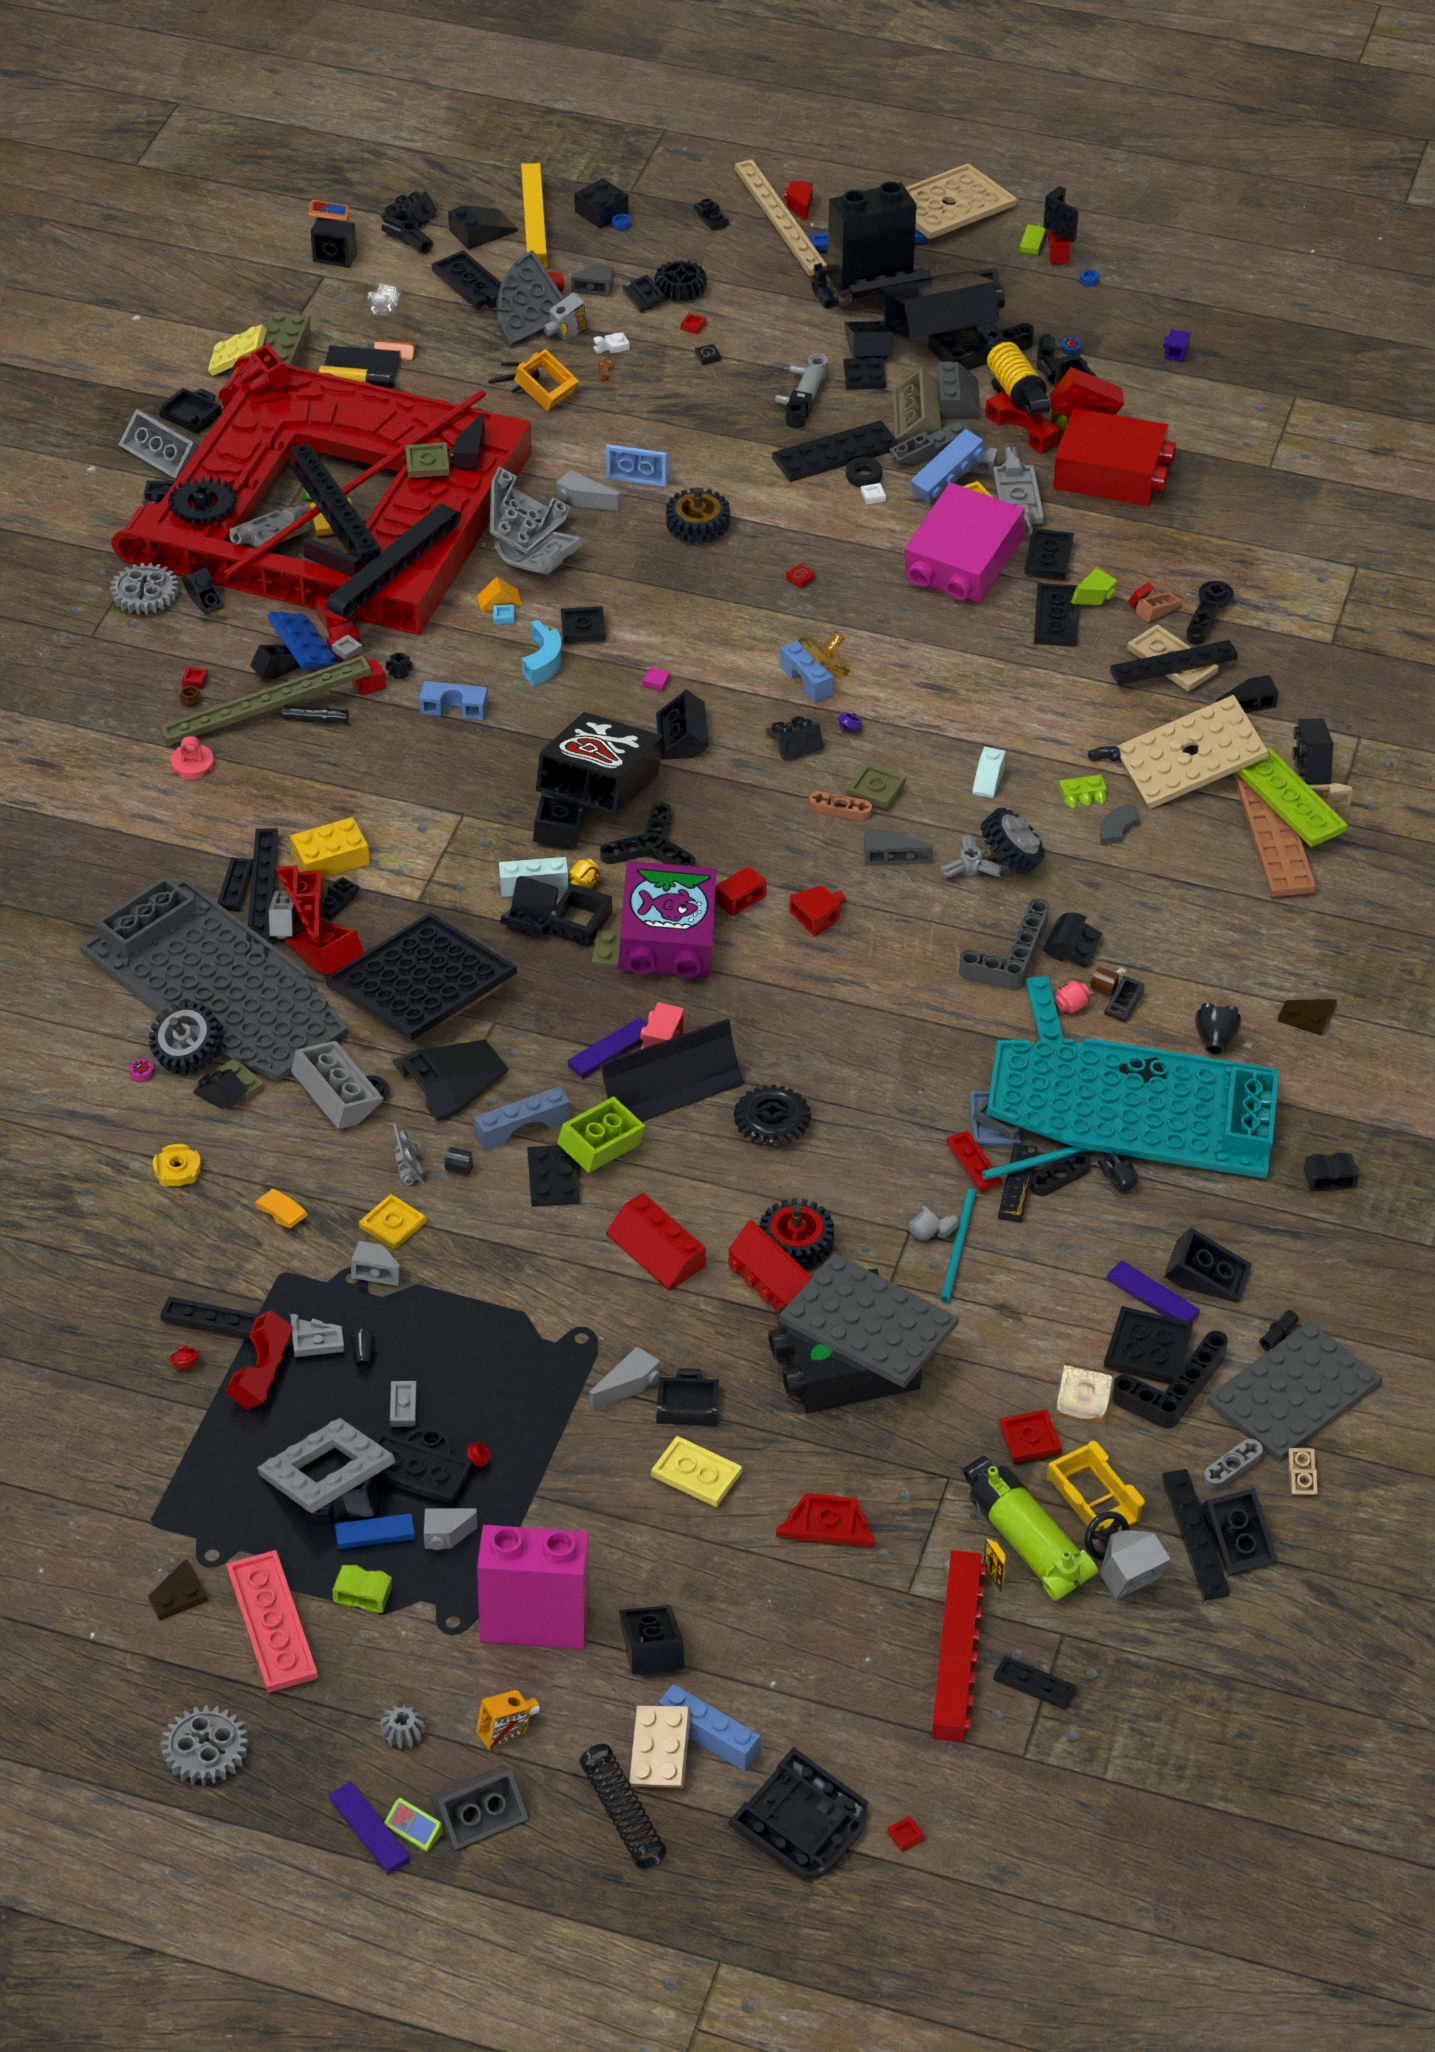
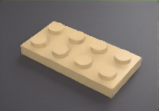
M1158 624L1127 644V650L1140 659L1191 648ZM1214 664L1165 676L1189 692L1217 674L1219 666Z

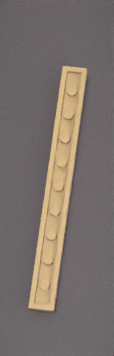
M751 159L735 163V171L808 275H815L814 265L822 263V270L825 269L827 272V264L754 161Z

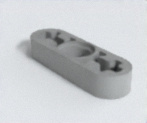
M1246 1439L1207 1467L1203 1478L1204 1486L1212 1491L1222 1490L1257 1464L1262 1456L1263 1447L1261 1443L1254 1439ZM1234 1461L1240 1466L1233 1469L1229 1468L1226 1463Z

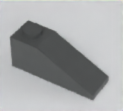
M888 830L864 831L865 865L932 864L933 844Z

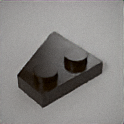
M1286 1000L1278 1015V1022L1322 1035L1336 1007L1337 1000Z
M187 1559L149 1595V1602L160 1621L207 1602V1595Z

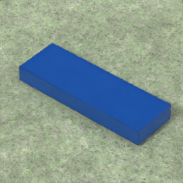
M411 1514L335 1524L338 1550L415 1539Z

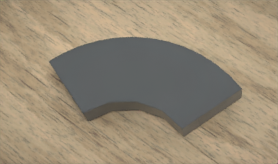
M1135 804L1122 806L1107 815L1100 828V844L1122 842L1125 830L1131 826L1139 825V816Z

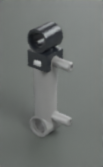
M818 353L810 355L807 368L795 365L790 366V373L803 376L797 389L792 391L790 397L776 395L775 397L776 403L786 404L785 423L787 426L801 428L805 425V418H808L815 395L822 381L827 378L828 359L825 355Z

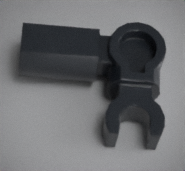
M822 263L815 264V275L811 281L812 291L814 294H817L819 301L825 309L833 308L836 299L827 286L826 270H822Z

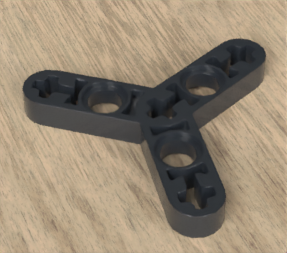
M664 802L653 805L644 834L608 842L600 848V858L606 864H615L651 855L663 864L696 867V859L692 854L666 839L671 821V807ZM660 826L662 827V829L653 830L652 827ZM629 846H634V847H636L637 849L630 851V850H627L626 848L629 847ZM668 851L675 853L672 856L664 855Z

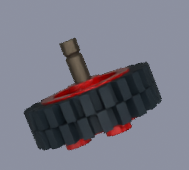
M792 1198V1204L788 1205L787 1199L782 1200L781 1207L778 1203L772 1205V1210L768 1208L765 1211V1215L761 1217L759 1227L798 1264H801L803 1269H807V1262L810 1263L811 1267L817 1265V1260L820 1263L823 1262L825 1256L828 1257L831 1249H833V1219L831 1220L829 1212L825 1213L823 1206L817 1209L816 1202L812 1201L810 1206H808L807 1199H802V1203L797 1204V1198Z

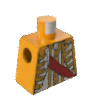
M516 1690L482 1699L476 1733L488 1750L491 1751L525 1733L529 1716L540 1711L539 1704L535 1698L525 1700L519 1691Z

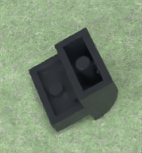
M1065 913L1056 920L1042 951L1061 962L1066 957L1081 967L1086 968L1103 933L1084 923L1087 918L1086 916L1079 913Z

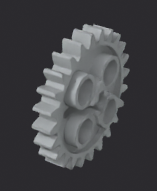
M141 563L140 567L133 564L132 569L125 567V572L119 571V576H114V581H111L110 592L112 601L116 603V606H121V610L128 608L129 613L136 610L137 615L141 611L148 615L149 610L156 613L157 608L164 610V605L171 606V601H176L175 596H178L179 585L177 576H173V571H168L167 567L161 569L160 564L155 567L152 566V563H149L148 566Z
M205 1705L202 1712H199L197 1707H194L193 1714L185 1710L184 1718L175 1716L176 1725L168 1724V1732H163L164 1741L161 1742L163 1760L166 1761L167 1769L172 1768L174 1776L180 1773L181 1781L190 1777L191 1784H194L197 1779H201L202 1785H205L207 1779L211 1778V1781L215 1784L217 1776L226 1780V1772L235 1774V1765L242 1766V1758H247L246 1749L249 1748L247 1730H244L243 1722H238L236 1714L229 1717L228 1709L219 1713L218 1706L213 1711H209L208 1705Z

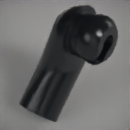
M1101 746L1088 751V757L1091 761L1110 756L1111 761H1117L1120 759L1121 754L1117 746Z

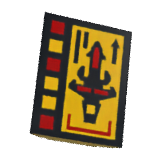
M985 1539L984 1564H986V1571L1000 1592H1002L1005 1578V1554L997 1542Z

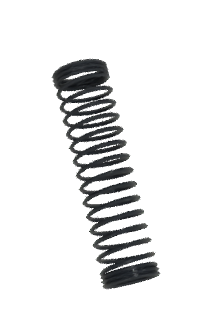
M603 1743L591 1746L581 1755L579 1760L583 1771L587 1774V1778L590 1780L595 1792L598 1793V1797L603 1806H605L606 1812L609 1813V1817L613 1825L616 1826L617 1832L620 1833V1838L627 1847V1851L631 1853V1858L635 1865L642 1869L655 1866L667 1853L665 1844L660 1841L661 1837L656 1835L657 1830L653 1828V1823L649 1821V1816L645 1815L646 1810L641 1808L642 1803L638 1801V1796L634 1795V1789L630 1788L631 1783L627 1781V1776L623 1775V1769L616 1762V1757L613 1755L611 1747ZM608 1750L607 1755L596 1759L591 1765H586L593 1755L600 1751ZM615 1763L617 1764V1768L610 1769ZM608 1764H611L608 1768H606V1769H604V1770H602V1771L597 1772V1771L600 1770L602 1767H604V1766H606V1765H608ZM615 1770L611 1775L601 1779L605 1774ZM618 1770L621 1771V1774L614 1775ZM601 1774L598 1779H593L594 1775ZM619 1777L612 1783L605 1785L611 1779ZM621 1777L625 1778V1781L617 1782ZM606 1780L601 1786H597L598 1781ZM625 1783L628 1784V1788L621 1789ZM618 1784H622L621 1786H619V1787L616 1788L615 1790L609 1791V1790L612 1789L614 1786H616V1785H618ZM610 1786L605 1792H600L601 1788ZM626 1790L623 1794L619 1795L618 1797L612 1798L617 1793ZM629 1790L632 1791V1794L625 1795ZM614 1793L609 1799H604L606 1794ZM633 1796L636 1798V1801L628 1802ZM629 1797L626 1801L617 1804L622 1799ZM618 1799L612 1806L608 1805L609 1801ZM636 1803L639 1804V1808L631 1809L636 1805ZM629 1804H633V1805H631L629 1808H627V1809H625V1810H623V1811H620V1810L623 1809L625 1806H627V1805H629ZM621 1806L616 1812H611L612 1808ZM637 1810L634 1814H632V1815H630V1816H628V1817H626V1818H623V1817H625L627 1814H629V1813H631V1812ZM640 1810L643 1811V1814L636 1815ZM626 1812L620 1819H615L617 1814ZM644 1816L647 1818V1821L638 1823ZM640 1817L637 1821H635V1822H633V1823H631V1824H628V1823L631 1822L632 1820H634V1819ZM629 1819L623 1826L619 1825L620 1821ZM647 1823L651 1825L650 1828L643 1829ZM641 1824H644V1825H642L640 1828H638V1829H636V1830H634V1831H631V1830H633L635 1827H637V1826H639V1825H641ZM633 1826L627 1832H622L624 1828ZM651 1830L654 1831V1834L646 1836ZM647 1831L645 1834L635 1838L640 1833ZM637 1832L631 1839H626L628 1834ZM654 1837H657V1838H658V1841H652V1840L654 1839ZM650 1838L648 1841L640 1844L643 1840ZM641 1839L635 1846H630L631 1841ZM662 1847L655 1855L639 1859L644 1853L654 1848Z

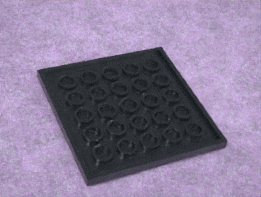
M430 912L327 976L325 981L328 987L412 1041L517 974L518 971L516 965Z

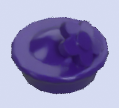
M843 712L837 718L842 731H845L844 727L856 731H861L862 721L856 717L855 713Z

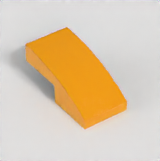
M271 1189L255 1201L258 1210L273 1215L275 1223L287 1228H292L307 1216V1212L300 1205L275 1189Z

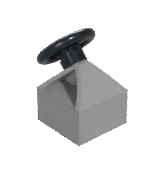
M1107 1511L1099 1514L1090 1522L1086 1529L1085 1547L1093 1558L1103 1561L1100 1575L1115 1600L1158 1580L1171 1560L1155 1533L1131 1531L1125 1517L1118 1512ZM1114 1519L1108 1528L1102 1531L1095 1530L1102 1521ZM1092 1539L1101 1540L1106 1547V1553L1098 1552L1093 1546Z

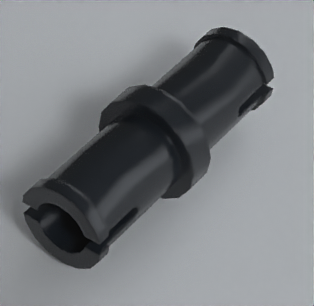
M1287 1310L1278 1321H1274L1270 1325V1330L1259 1340L1260 1346L1266 1351L1273 1349L1280 1340L1288 1336L1289 1330L1299 1321L1298 1315L1292 1310Z

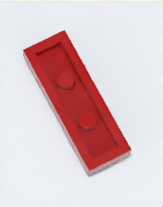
M968 1130L947 1138V1146L979 1192L1001 1185L1002 1178L1000 1176L984 1180L982 1171L994 1167Z

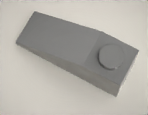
M573 470L567 472L556 482V498L567 504L577 507L615 511L620 509L619 492Z
M275 891L269 908L270 936H275L277 939H286L293 935L296 909L287 891Z
M636 1347L589 1391L590 1408L594 1410L645 1392L651 1385H655L659 1381L661 1376L660 1361L641 1348Z

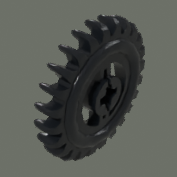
M203 475L200 482L196 480L195 476H193L192 484L188 482V479H185V486H182L181 482H179V490L173 487V492H170V497L168 498L169 509L173 512V515L178 517L179 520H185V523L193 522L194 525L198 523L205 525L206 522L213 524V521H221L220 518L225 519L228 517L227 514L233 512L237 502L236 491L231 484L228 486L226 480L221 485L220 477L213 483V477L210 476L209 481L206 482ZM212 496L218 500L215 506L212 503ZM192 498L194 502V508H192L188 504V502Z
M763 1085L762 1089L756 1087L753 1092L748 1091L746 1096L740 1097L739 1102L735 1105L734 1122L738 1126V1132L741 1133L744 1129V1138L751 1134L752 1143L759 1137L761 1146H763L766 1139H768L770 1147L773 1146L774 1140H777L779 1146L782 1147L783 1138L791 1144V1135L795 1136L796 1140H799V1131L804 1135L806 1128L810 1126L811 1113L807 1100L801 1098L800 1093H794V1090L791 1088L785 1090V1086L777 1088L776 1085H771V1088H768L767 1085Z

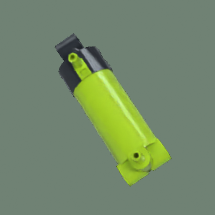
M982 1455L962 1469L965 1479L972 1487L970 1492L972 1503L989 1523L995 1526L1043 1582L1044 1590L1055 1602L1098 1573V1568L1084 1550L1079 1551L1031 1496L1024 1484L1009 1467H995L986 1456Z

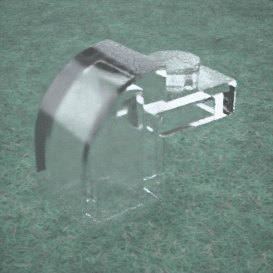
M380 283L377 293L372 291L368 293L367 299L372 304L370 313L392 318L399 308L403 294L396 287Z

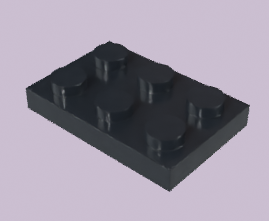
M1033 528L1024 574L1066 579L1074 533Z
M559 1145L527 1147L532 1207L579 1204L576 1161Z

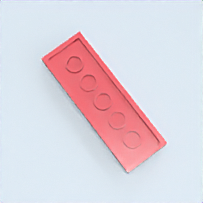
M274 1550L227 1563V1572L267 1693L318 1679V1673L277 1551Z

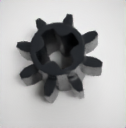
M397 652L390 655V661H386V670H389V676L403 679L409 676V671L413 670V663L410 661L409 655L406 656L404 653Z

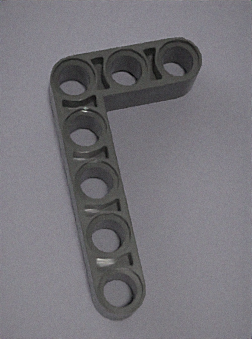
M1036 898L1029 902L1008 957L972 949L963 951L960 955V976L967 980L1009 990L1022 988L1047 926L1048 902L1042 898Z

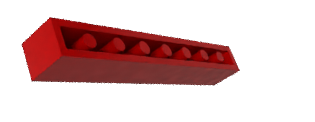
M951 1550L932 1739L964 1742V1732H970L971 1716H966L967 1709L972 1710L973 1694L968 1692L969 1687L974 1688L976 1672L971 1671V1665L976 1666L978 1650L973 1649V1643H979L980 1628H975V1622H981L982 1607L977 1606L978 1600L983 1601L984 1585H979L980 1579L985 1580L986 1564H981L982 1553Z

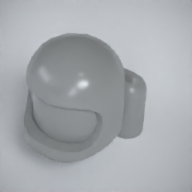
M922 1206L919 1209V1214L910 1220L908 1226L911 1235L915 1239L927 1241L937 1232L940 1239L947 1238L958 1227L957 1223L959 1220L953 1214L950 1217L947 1216L939 1220L927 1207Z

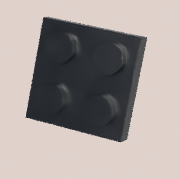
M883 358L843 359L846 390L886 389Z
M603 606L561 608L563 643L606 641Z

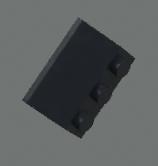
M687 689L656 713L657 731L659 735L663 736L661 759L694 758L709 746L705 702Z

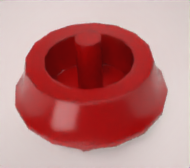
M181 1345L178 1346L180 1351L173 1353L169 1358L174 1368L189 1369L198 1363L200 1353L191 1346Z

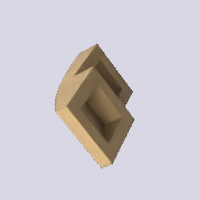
M1338 783L1307 784L1324 802H1327L1330 808L1350 806L1353 789L1350 786Z

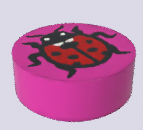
M137 1059L130 1064L129 1070L132 1079L146 1081L153 1076V1065L149 1060Z

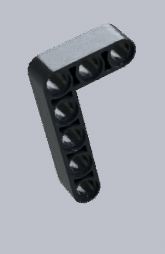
M1021 323L1001 330L1002 335L1009 341L1016 342L1021 351L1030 349L1033 346V325ZM948 331L928 336V348L941 362H958L967 370L986 364L985 353L975 340L960 344Z
M1221 1331L1209 1332L1165 1392L1130 1375L1121 1374L1114 1380L1112 1401L1117 1406L1161 1428L1171 1429L1175 1427L1224 1361L1228 1343L1226 1334Z

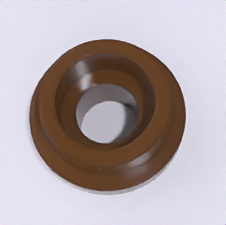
M186 686L182 688L179 698L183 704L194 705L200 701L201 693L195 686Z

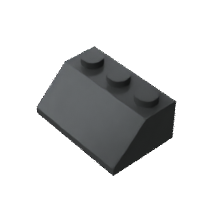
M938 362L937 380L940 419H979L977 378L958 362Z
M503 1764L429 1795L437 1820L442 1823V1829L453 1850L528 1820L512 1769Z

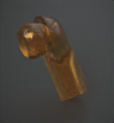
M610 357L601 358L597 364L601 380H608L610 378L608 368L613 367V360Z

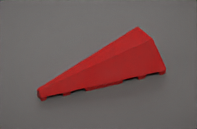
M298 865L276 867L277 874L311 940L320 943L323 895L321 870L299 872Z

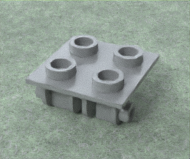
M394 1123L398 1141L394 1153L401 1181L405 1185H412L415 1180L419 1179L422 1184H425L423 1178L425 1169L418 1159V1156L421 1155L416 1143H411L405 1130L401 1131L396 1123Z

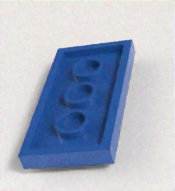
M270 611L267 619L302 669L322 670L339 664V661L307 615L303 613L293 614L284 611Z

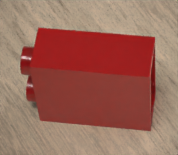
M1073 408L1055 457L1053 489L1149 506L1154 490L1164 492L1166 487L1168 467H1162V465L1172 467L1175 458L1176 442L1167 441L1169 424Z

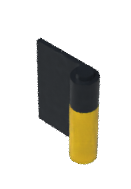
M329 346L325 365L320 366L319 372L330 373L337 377L368 382L372 385L392 389L395 388L396 384L395 372L400 351Z

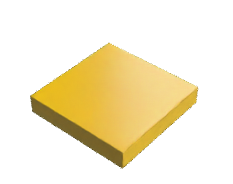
M390 1194L359 1221V1227L393 1250H396L427 1223V1216Z

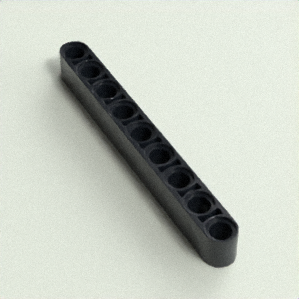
M439 504L333 592L326 602V609L345 619L350 617L456 528L461 519L460 512L444 504Z

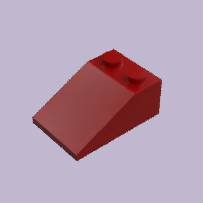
M322 920L320 943L311 940L306 928L285 939V943L314 970L326 975H331L339 970V968L364 954L356 930Z

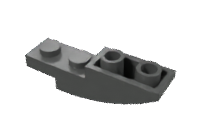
M960 419L930 435H927L924 431L889 450L899 464L927 462L933 460L965 429L970 432L971 430Z

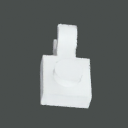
M623 332L606 335L604 338L601 336L594 338V342L598 345L593 346L596 353H602L607 350L610 353L630 350V343Z

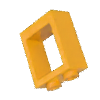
M546 349L540 353L536 352L533 354L528 362H522L516 368L517 373L514 378L547 412L573 394L579 382ZM540 366L560 384L550 393L529 375Z

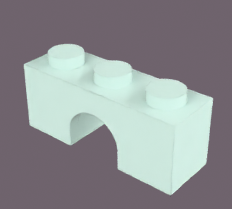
M566 857L499 862L502 897L513 896L516 879L519 876H525L555 886L559 892H566L568 889Z

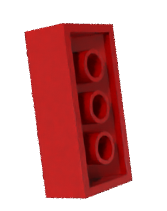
M643 1192L623 1205L606 1231V1235L668 1291L706 1267V1248Z
M752 1219L746 1223L729 1248L728 1265L734 1273L737 1272L744 1279L746 1285L750 1288L752 1287L764 1302H768L774 1308L777 1315L779 1314V1308L787 1306L812 1278L805 1269Z

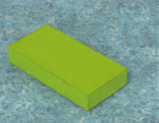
M1028 224L1019 252L1038 255L1046 229L1042 226Z

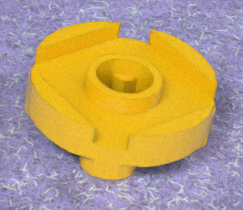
M185 1144L168 1145L162 1149V1153L158 1156L156 1154L153 1158L154 1175L162 1186L193 1184L197 1181V1176L201 1171L200 1156L196 1150L195 1152L190 1150L189 1146ZM175 1163L180 1164L179 1167H173Z

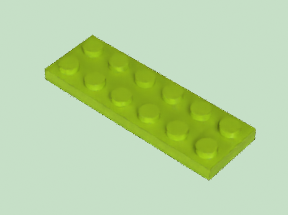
M1270 747L1266 748L1269 753L1268 758L1236 771L1310 847L1347 832L1348 824Z

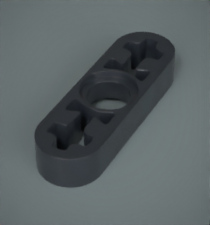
M1076 1152L1034 1174L1031 1178L1030 1187L1032 1193L1037 1196H1047L1086 1175L1090 1170V1157L1085 1153ZM1062 1171L1067 1175L1065 1177H1057L1054 1173Z

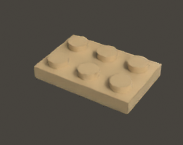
M637 1706L629 1780L632 1787L684 1788L691 1715L689 1707Z

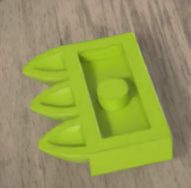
M1101 774L1059 780L1058 787L1063 800L1072 809L1076 808L1078 800L1087 807L1091 805L1092 798L1102 805L1106 802L1107 788Z

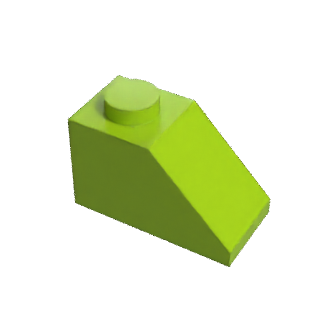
M1096 567L1077 586L1071 603L1102 605L1107 599L1111 600L1116 593L1114 587L1117 580Z

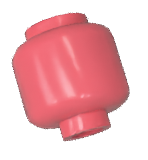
M1072 980L1056 990V997L1054 999L1058 1008L1063 1013L1073 1014L1088 1005L1090 992L1084 983L1080 984Z

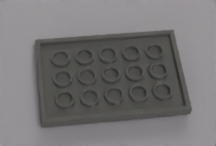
M836 1253L832 1254L779 1314V1322L903 1388L911 1381L959 1322L957 1316Z
M1309 1320L1273 1349L1269 1350L1209 1395L1206 1403L1249 1439L1260 1442L1265 1452L1276 1461L1281 1462L1288 1456L1289 1448H1299L1380 1386L1383 1378Z

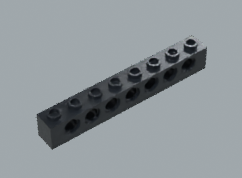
M306 443L290 448V468L347 552L359 558L361 570L380 554V546L311 445Z

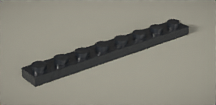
M278 828L256 829L248 915V927L269 943L271 938L269 933V908L275 887ZM247 933L246 940L250 943L251 948V935ZM255 938L253 939L254 943L260 944ZM264 946L263 953L265 957H268L269 950ZM250 950L245 953V957L250 953ZM255 954L252 957H261V955Z

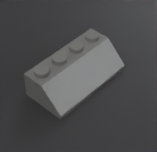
M136 409L118 445L177 479L201 444L151 414Z
M336 1041L296 1050L291 1072L338 1129L358 1125L383 1102V1097Z

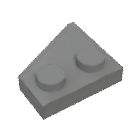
M290 1314L291 1325L293 1326L292 1335L295 1357L344 1352L341 1326L325 1324L315 1319L308 1322L299 1319V1316L296 1314Z

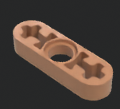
M822 791L814 792L809 797V807L816 813L858 821H866L872 815V804L864 799ZM837 804H843V805H845L846 807H845V808H837V807H835V805H837Z

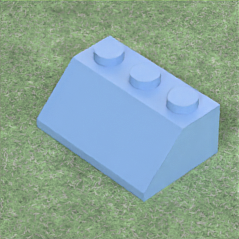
M606 445V479L666 487L671 474V456L668 453Z

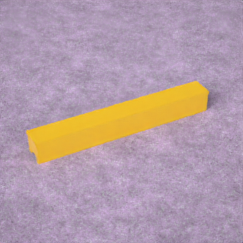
M521 163L526 251L528 253L533 250L544 268L547 269L540 163Z

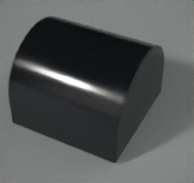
M449 1147L445 1158V1170L469 1175L473 1168L472 1152Z

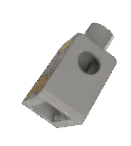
M575 292L571 293L549 310L551 322L543 325V330L547 336L556 333L562 340L590 330L585 302Z

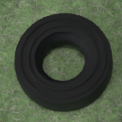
M858 457L847 464L846 478L849 483L857 487L877 484L882 478V466L873 458ZM869 470L872 473L868 475L858 474L857 471Z

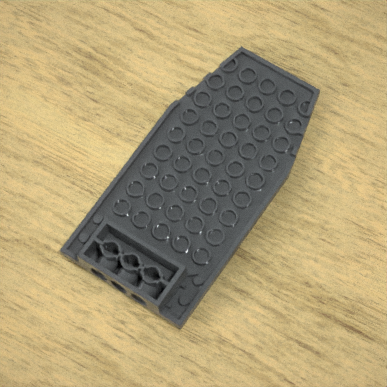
M166 876L97 920V935L80 945L82 954L163 1018L165 1017V1014L162 1012L167 1008L169 1012H172L171 1005L176 1004L181 1008L180 1002L184 1001L188 1006L190 1001H195L197 1005L201 1003L208 1007L223 1028L224 1039H220L223 1046L222 1048H217L220 1052L219 1055L229 1060L235 1059L246 1068L277 1082L292 1073L291 1068L297 1049L331 1041L337 1042L348 1034L347 1026L335 1010L330 1008L326 998L321 996L317 986L313 981L309 980L307 973L302 967L185 878L177 883L172 882ZM247 933L251 935V948L250 943L246 940ZM255 938L260 944L254 943L253 939ZM264 946L269 950L268 957H265L263 953ZM250 950V953L245 957V953ZM258 954L261 957H252V955Z

